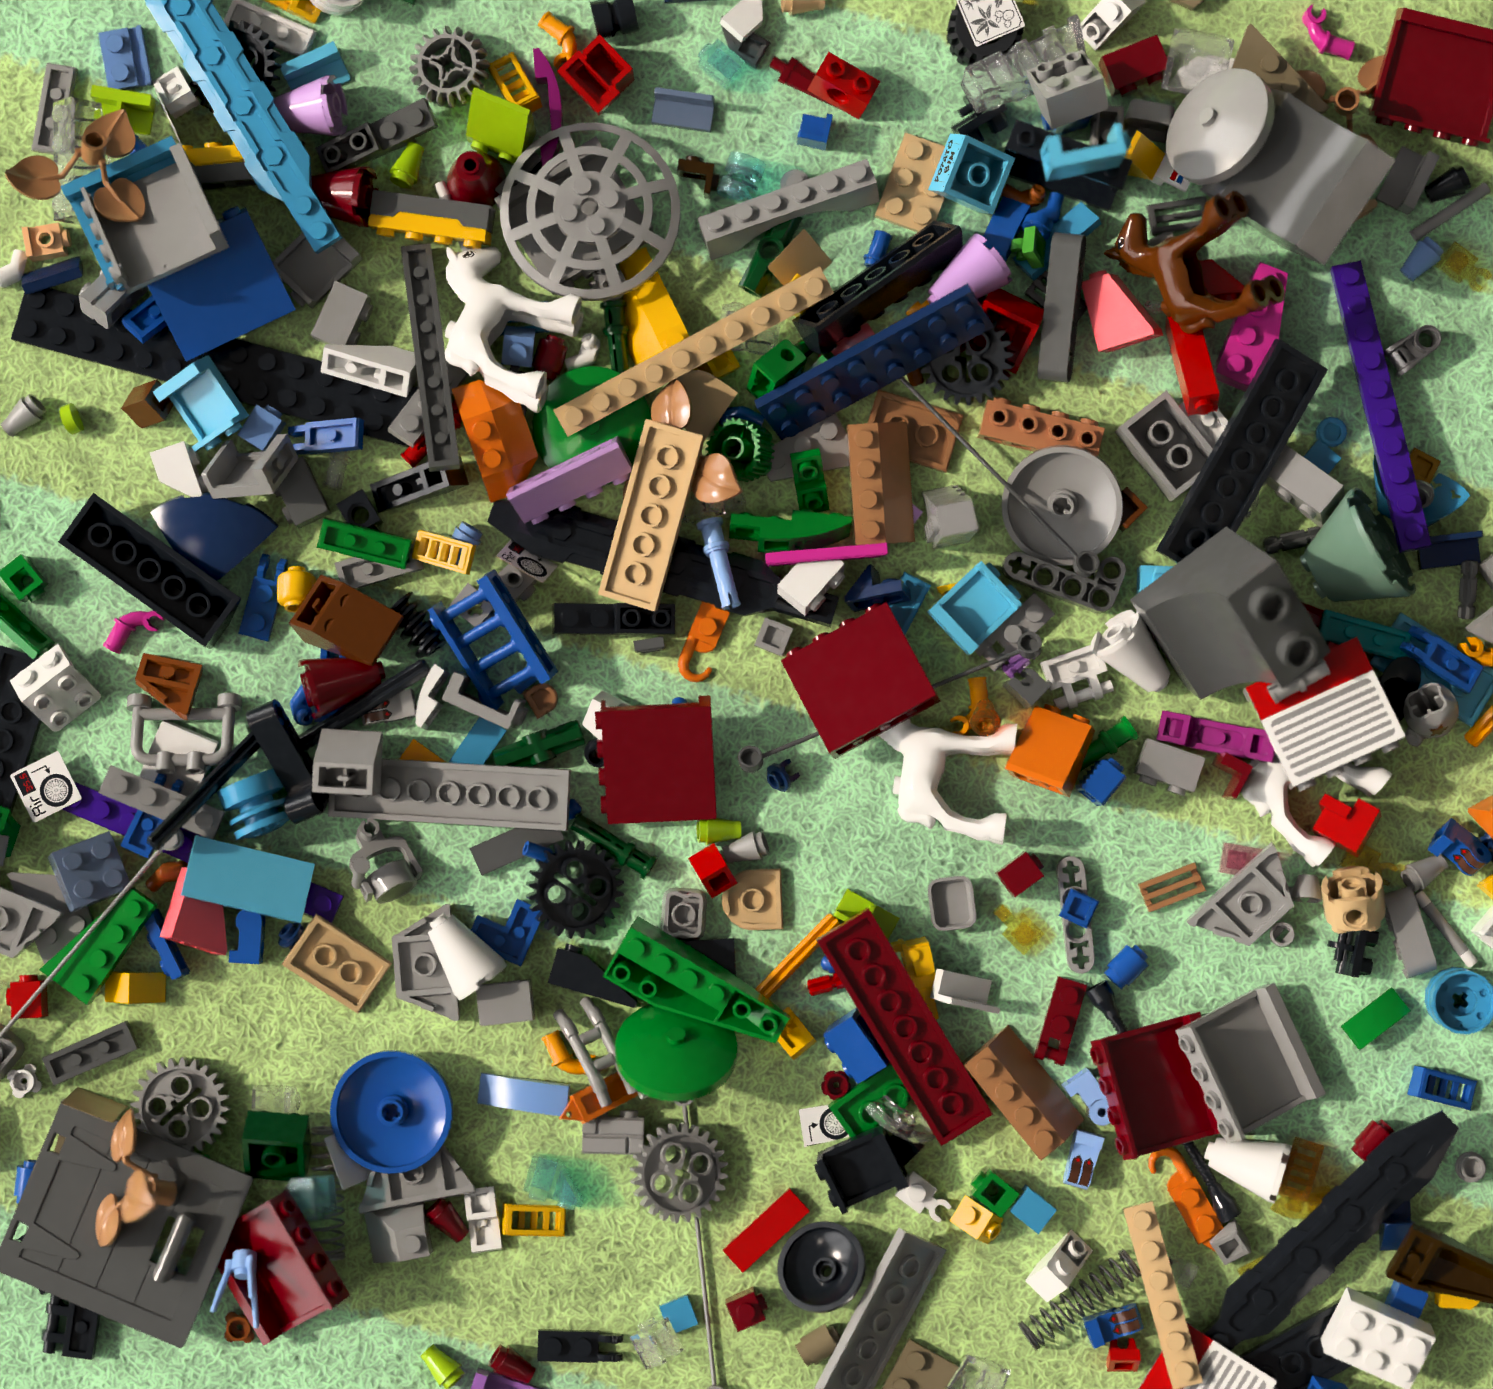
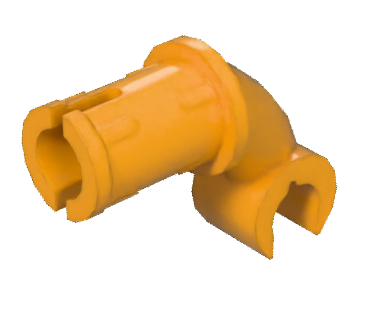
M550 11L546 12L540 19L538 27L545 30L557 40L559 46H562V53L558 54L554 59V66L558 68L562 62L567 61L577 52L574 27L572 25L567 26L552 15Z
M1466 637L1471 645L1470 649L1467 643L1457 644V650L1480 665L1493 667V648L1489 647L1484 651L1483 642L1479 638Z
M986 677L967 679L971 705L968 706L970 712L966 716L957 715L950 719V722L961 721L964 724L961 731H954L952 733L965 736L970 729L976 727L983 720L989 708L992 707V703H989Z
M559 1030L541 1038L553 1060L552 1067L556 1066L569 1074L586 1075L579 1060L572 1058L574 1057L573 1053L569 1054ZM590 1055V1057L593 1059L596 1055Z

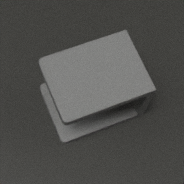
M531 979L482 984L476 990L479 1023L481 1026L535 1019Z

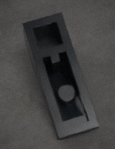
M459 456L460 469L429 472V465L426 462L370 484L378 513L443 495L469 485L461 456Z
M566 943L565 948L558 947L548 980L549 984L636 1008L638 1001L628 991L602 977L605 970L589 955L582 954V947Z

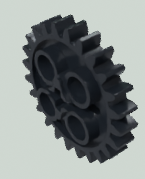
M230 20L228 29L234 32L244 48L243 53L250 65L255 58L252 68L260 81L265 82L269 91L275 92L276 89L271 83L272 81L280 80V77L274 74V70L281 68V65L274 61L280 56V53L273 49L276 43L268 38V33L260 30L261 28L253 23L250 25L244 20H241L240 23ZM190 82V86L197 89L194 95L201 99L200 104L214 113L213 108L197 82Z
M999 318L992 322L993 328L981 334L986 338L985 347L977 346L973 338L956 347V349L930 361L920 370L921 373L930 374V377L925 382L926 384L933 382L937 384L934 389L935 394L942 389L945 391L943 400L946 401L951 395H954L955 404L958 405L963 397H965L967 405H971L974 397H976L979 403L985 401V394L993 398L996 395L994 388L1001 391L1005 387L1000 379L1009 380L1011 378V375L1005 369H1012L1015 366V363L1009 361L1008 358L1014 356L1016 351L1007 350V346L1013 342V339H1004L1003 335L1008 329L998 330ZM965 350L967 355H972V359L968 362L966 357H961V353ZM977 364H984L988 368V377H982L977 373ZM948 365L957 367L959 370L958 378L949 376L947 373ZM967 369H968L969 378L971 379L970 382H967V381H966Z
M566 840L565 849H562L558 844H554V854L544 850L546 860L544 862L538 859L535 860L536 864L540 867L539 870H529V873L535 877V881L526 882V885L534 890V892L526 895V898L535 900V903L529 909L531 911H540L535 919L538 922L547 919L544 928L549 931L555 926L554 934L558 936L563 933L564 929L566 937L572 939L575 931L579 937L584 938L585 929H588L590 933L595 935V925L598 924L606 928L604 918L606 916L611 919L615 918L614 914L610 911L612 907L621 908V905L615 902L616 897L624 896V893L616 888L624 884L623 880L615 878L621 872V869L618 867L611 868L615 859L612 857L604 859L607 851L602 848L595 853L596 845L591 842L586 849L582 840H578L575 848L569 840ZM571 861H577V872L574 875L568 876L566 872L567 865ZM557 872L569 882L577 885L581 891L596 901V905L592 906L585 899L573 893L569 887L557 880L554 874ZM600 878L602 882L601 889L596 893H591V882L594 879ZM559 885L561 889L559 897L550 900L548 897L549 889L552 886ZM577 903H583V913L579 917H573V906Z

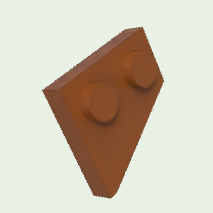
M143 653L135 677L136 685L180 718L188 721L203 673V666L201 664Z

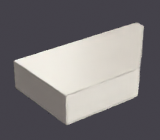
M741 0L721 18L720 24L742 43L762 25V0Z

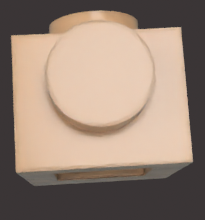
M59 222L30 228L28 226L22 227L26 256L32 262L68 256L67 247L72 245L70 233ZM50 235V242L42 244V238Z

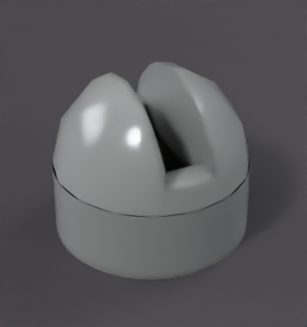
M1276 923L1270 930V939L1278 947H1287L1294 940V930L1288 923ZM1284 929H1287L1289 931L1288 934L1279 943L1276 938L1280 936Z

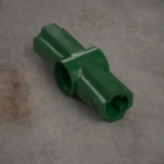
M801 216L778 224L766 231L764 237L758 243L757 250L738 287L753 296L762 297L773 276L768 266L776 258H766L762 250L767 246H774L780 254L790 244L803 219Z
M578 720L550 730L543 729L522 737V740L493 750L492 753L496 765L535 766L540 764V762L556 758L560 753L585 745L586 742Z

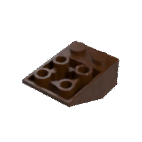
M320 575L289 624L305 643L373 667L404 617L351 586Z

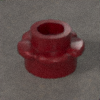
M843 1071L827 1072L824 1075V1082L821 1083L823 1093L829 1095V1098L832 1100L844 1096L851 1089V1084L848 1082L849 1077ZM835 1082L839 1083L838 1088H835L833 1086Z

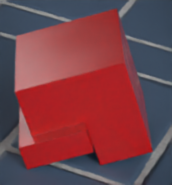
M600 34L582 52L578 50L557 70L558 74L599 116L635 80L633 68Z
M1325 793L1319 802L1322 813L1313 827L1314 834L1329 839L1336 844V847L1358 858L1381 818L1380 809L1359 798L1352 808Z

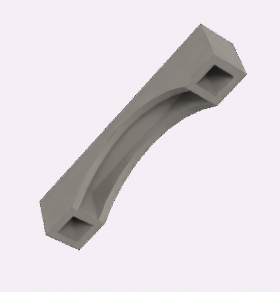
M865 159L709 213L697 219L711 260L741 250L761 233L793 218L823 211L840 210L852 212L880 202L878 186L870 164Z

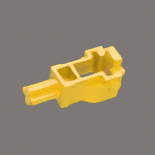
M923 936L906 941L901 938L898 941L891 942L893 950L901 953L904 968L935 1019H939L935 999L930 998L935 978V969L928 940Z

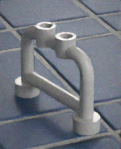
M134 693L127 696V710L132 711L131 754L136 761L143 765L156 766L157 773L173 774L175 766H186V772L202 774L205 772V766L218 765L231 753L234 742L235 712L240 711L242 708L241 695L221 693L218 695L217 708H191L188 720H222L221 747L216 753L205 754L200 751H191L187 754H175L168 751L158 752L157 754L146 753L143 750L144 720L183 719L168 708H151L152 697L147 694Z

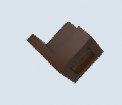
M157 379L134 387L121 407L140 428L165 421L174 406L169 397L159 402L153 394V391L162 385Z
M1128 487L1122 490L1123 512L1119 529L1122 532L1148 508Z

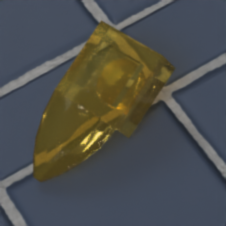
M1330 1186L1302 1188L1289 1192L1275 1201V1204L1270 1209L1284 1217L1304 1220L1322 1203V1198L1330 1191Z

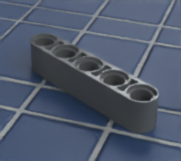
M1055 232L1052 237L1038 360L1039 380L1069 383L1071 380L1086 253V236L1082 234Z

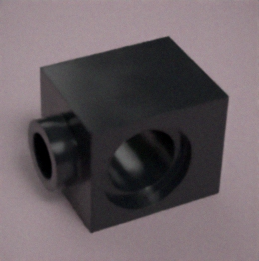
M363 489L336 504L347 523L380 531L378 526L383 521ZM359 509H367L369 512V518L363 524H357L354 520V515Z

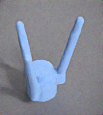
M240 1249L233 1252V1259L225 1260V1270L214 1297L211 1312H216L230 1274L233 1272L236 1279L248 1280L253 1327L257 1329L259 1328L256 1279L257 1252Z

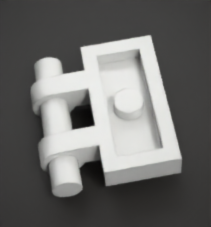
M1091 645L1040 662L1046 681L1049 680L1053 684L1049 690L1062 688L1064 696L1053 699L1055 707L1059 709L1068 707L1070 710L1078 707V703L1092 698L1096 701L1104 698V694L1114 691L1111 680L1099 683L1097 674L1108 670L1105 662L1091 650ZM1087 678L1089 687L1074 692L1071 684Z

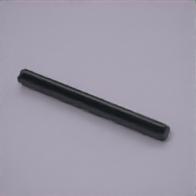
M424 659L418 660L300 734L299 737L306 750L318 744L323 728L342 729L427 676L431 670L428 663Z
M252 731L148 836L147 843L153 849L160 850L261 747Z

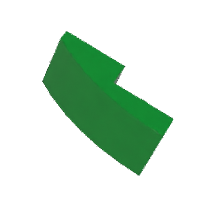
M819 448L790 453L799 511L802 509H809L814 512L830 510Z
M1391 987L1341 1025V1028L1356 1047L1361 1050L1411 1012V1010Z

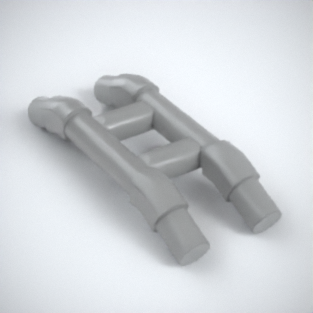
M584 997L580 1001V1005L595 1028L579 1035L575 1024L563 1009L556 1010L553 1017L572 1046L597 1096L600 1106L605 1107L610 1105L612 1101L600 1071L615 1064V1068L620 1079L623 1081L628 1095L637 1092V1090L626 1082L618 1070L615 1060L616 1040L605 1022L602 1012L590 997ZM601 1038L609 1054L593 1061L585 1045Z

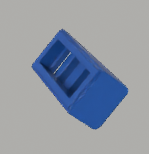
M1414 1066L1407 1094L1471 1111L1477 1081L1425 1067ZM1436 1077L1440 1078V1082L1437 1094L1432 1095ZM1448 1081H1453L1449 1098H1445ZM1459 1084H1465L1461 1101H1456Z

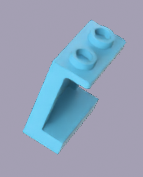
M1121 123L1113 125L1107 136L1108 144L1065 153L1062 152L1059 135L1046 137L1040 151L1046 182L1119 167L1126 156L1127 150L1130 149L1128 132L1122 131Z
M209 355L191 363L153 391L159 402L169 397L198 440V443L192 446L194 452L203 447L207 451L216 447L222 442L220 439L221 435L225 433L229 437L242 428L240 422L249 416Z
M980 561L927 611L931 618L967 656L971 655L988 636L1023 605L1019 601L1022 597L1011 584L1005 586L998 579L1001 574L990 562L985 565Z

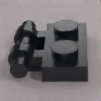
M51 1294L50 1302L46 1303L45 1312L48 1313L46 1329H43L41 1338L44 1341L43 1352L53 1354L55 1353L56 1343H62V1356L88 1360L94 1359L101 1315L69 1302V1305L62 1303V1298ZM60 1315L67 1316L65 1332L58 1331Z

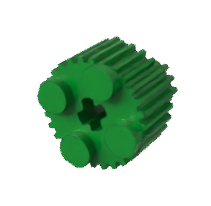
M741 418L726 419V422H723V426H718V431L714 430L715 435L711 436L709 441H706V444H708V447L705 448L708 451L706 456L713 453L726 456L733 466L737 481H754V478L759 479L760 476H766L771 471V459H774L772 453L775 452L772 447L775 445L771 443L773 439L772 434L759 424Z

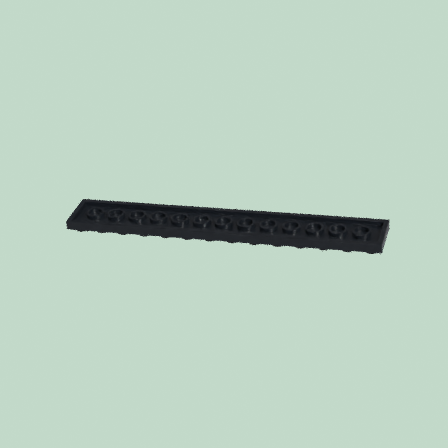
M51 288L28 295L24 292L11 337L13 341L163 382L170 380L191 363L209 355L241 403L252 406L257 404L263 409L269 405L282 414L311 422L357 417L364 420L363 436L409 447V445L389 433L388 427L416 392L417 387L413 386L408 396L403 397L322 373L321 361L236 338L185 361L168 325L142 344L122 324V318L132 310H128L109 329H106L97 323L95 319H91L82 312L79 296Z

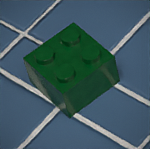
M248 1110L241 1138L244 1173L253 1176L255 1179L306 1183L312 1152L309 1115Z

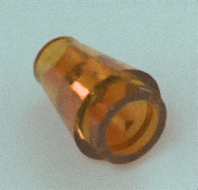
M987 699L980 700L977 703L970 720L972 730L983 737L993 735L999 730L1001 725L1000 717L993 703Z

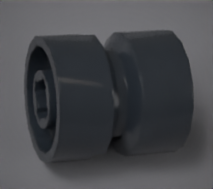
M595 0L590 2L597 36L600 34L604 39L615 37L616 31H620L623 35L639 31L633 0H613L611 2L608 0Z

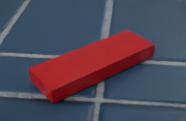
M789 1188L726 1245L722 1251L744 1273L806 1216L810 1210Z

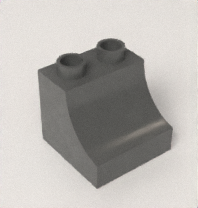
M1270 88L1274 97L1275 114L1272 128L1261 150L1245 168L1234 176L1219 183L1203 185L1200 190L1211 198L1217 194L1225 197L1232 191H1238L1245 197L1249 208L1247 216L1242 219L1282 248L1325 265L1396 160L1369 140L1336 124L1292 94Z
M1228 527L1223 528L1130 599L1183 685L1200 700L1224 688L1247 682H1266L1283 689L1331 652L1277 560Z

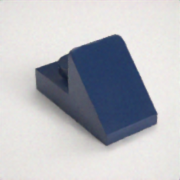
M869 564L844 598L845 603L854 612L866 610L876 603H881L882 605L887 602L888 605L911 601V592L901 579L889 578L881 583L879 572L872 564Z
M1405 1201L1379 1225L1380 1251L1398 1250L1411 1225L1415 1223L1411 1221L1410 1201Z

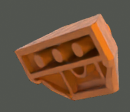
M480 379L452 388L451 390L490 502L506 498L510 487L527 479L538 458L521 404L512 401L505 394L486 385Z

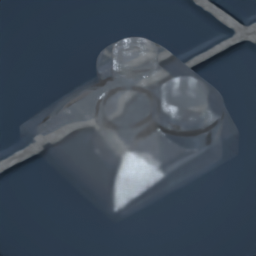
M1174 27L1161 89L1188 94L1195 86L1209 76L1227 70L1235 42L1234 39L1218 34Z

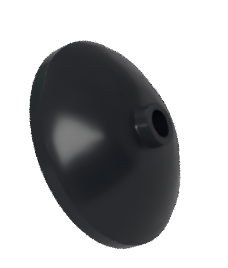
M814 1222L797 1230L783 1246L777 1266L779 1284L785 1296L802 1310L812 1313L835 1311L846 1305L859 1291L865 1277L866 1257L860 1241L846 1227L834 1222ZM827 1268H832L831 1275L825 1277L824 1271Z

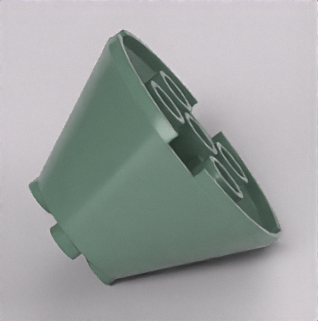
M1355 487L1346 493L1305 549V554L1300 556V561L1307 572L1311 571L1316 580L1313 583L1314 589L1322 599L1327 596L1333 602L1409 597L1416 592V585L1409 584L1408 578L1413 573L1404 553H1399L1396 537L1383 515L1380 513L1375 516L1368 506L1372 503L1371 499L1359 488Z

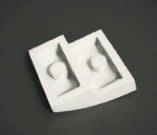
M436 664L433 665L427 675L417 704L416 725L425 730L429 728L443 707V704L435 700L434 697L450 675L449 672Z
M162 720L148 754H157L162 751L175 754L200 751L205 754L216 753L219 742L171 721ZM143 765L139 777L154 782L158 775L156 766ZM175 766L174 773L167 774V780L163 787L171 790L173 783L180 779L185 782L180 794L188 796L205 779L206 773L211 766H205V772L202 774H191L186 772V766Z

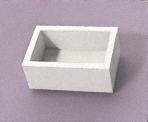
M1349 1287L1343 1293L1321 1337L1325 1354L1403 1389L1411 1388L1436 1340L1430 1323Z

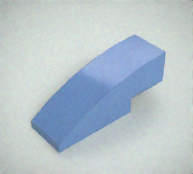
M481 1073L477 1103L512 1110L561 1116L569 1101L570 1084Z

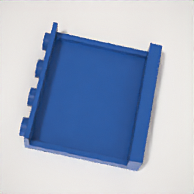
M238 206L232 207L222 213L223 218L217 220L229 248L147 285L185 361L193 359L296 310L246 207L241 210Z

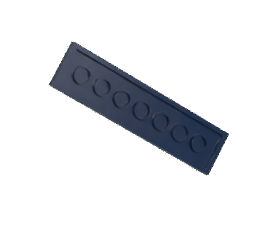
M967 283L754 401L759 412L781 440L793 437L799 432L806 430L976 336L981 335L994 326Z

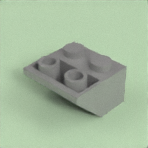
M1083 50L1069 52L1064 57L1050 62H1042L1036 67L1026 70L1041 113L1052 130L1109 109L1103 77Z
M323 728L313 761L312 792L370 796L381 792L383 732Z

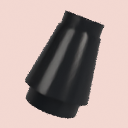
M1462 166L1456 169L1452 167L1425 186L1424 191L1429 202L1433 203L1466 194L1465 190L1471 188V183Z

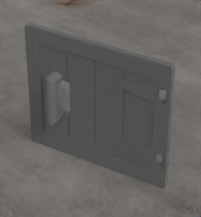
M63 1099L0 1246V1273L178 1348H182L189 1337L252 1186L254 1177L136 1127V1146L133 1154L129 1156L130 1160L147 1171L158 1174V1179L175 1182L177 1185L176 1199L171 1206L158 1205L137 1221L129 1223L125 1222L122 1218L121 1228L114 1242L107 1247H100L95 1229L98 1208L103 1199L109 1194H116L118 1202L123 1200L126 1195L125 1191L127 1190L128 1180L135 1170L125 1165L123 1160L115 1162L112 1158L111 1137L119 1121L118 1119L113 1123L62 1104L65 1100ZM57 1133L66 1138L60 1153L50 1151ZM168 1216L176 1218L158 1263L151 1261L150 1259ZM19 1222L28 1225L23 1241L13 1239ZM197 1227L204 1230V1233L188 1272L184 1275L174 1270L191 1230Z

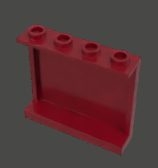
M1404 7L1397 8L1368 115L1376 117L1375 123L1393 127L1394 121L1405 124L1404 130L1421 134L1422 129L1434 131L1432 137L1450 141L1451 135L1461 137V144L1479 148L1480 142L1490 143L1491 139L1487 138V134L1493 117V29Z
M887 602L882 605L881 603H876L865 610V614L856 619L852 617L844 620L839 624L838 629L831 633L824 632L813 638V643L803 648L801 646L793 648L781 660L823 743L834 759L941 702Z
M711 695L698 696L699 703L606 707V700H601L600 711H595L596 730L602 729V739L597 740V756L604 760V768H599V785L605 786L606 796H601V814H607L608 824L717 819Z
M1200 1012L1090 1041L1092 1045L1090 1049L1091 1059L1098 1067L1100 1074L1099 1087L1102 1094L1106 1095L1109 1106L1107 1108V1116L1110 1123L1114 1125L1117 1134L1115 1139L1116 1148L1124 1160L1137 1159L1142 1155L1214 1134H1220L1216 1118L1205 1102V1094L1199 1081L1192 1074V1066L1186 1053L1179 1046V1038L1175 1031L1200 1018Z
M288 1189L237 1219L217 1268L223 1276L225 1260L233 1259L234 1251L248 1249L257 1252L256 1279L259 1328L255 1329L253 1327L248 1280L236 1279L234 1273L231 1272L227 1285L263 1346L273 1341L282 1333L323 1311L333 1309L351 1296Z

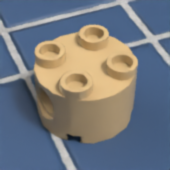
M1347 866L1332 871V877L1327 879L1326 876L1322 880L1321 891L1324 916L1327 923L1331 925L1332 931L1343 934L1348 931H1375L1381 927V920L1385 917L1386 906L1383 880L1379 873L1375 871V875L1369 873V868L1363 866Z

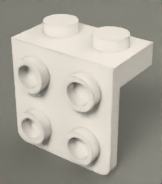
M59 644L45 652L39 659L10 680L21 702L53 732L60 731L101 698L99 691L74 667L65 650Z

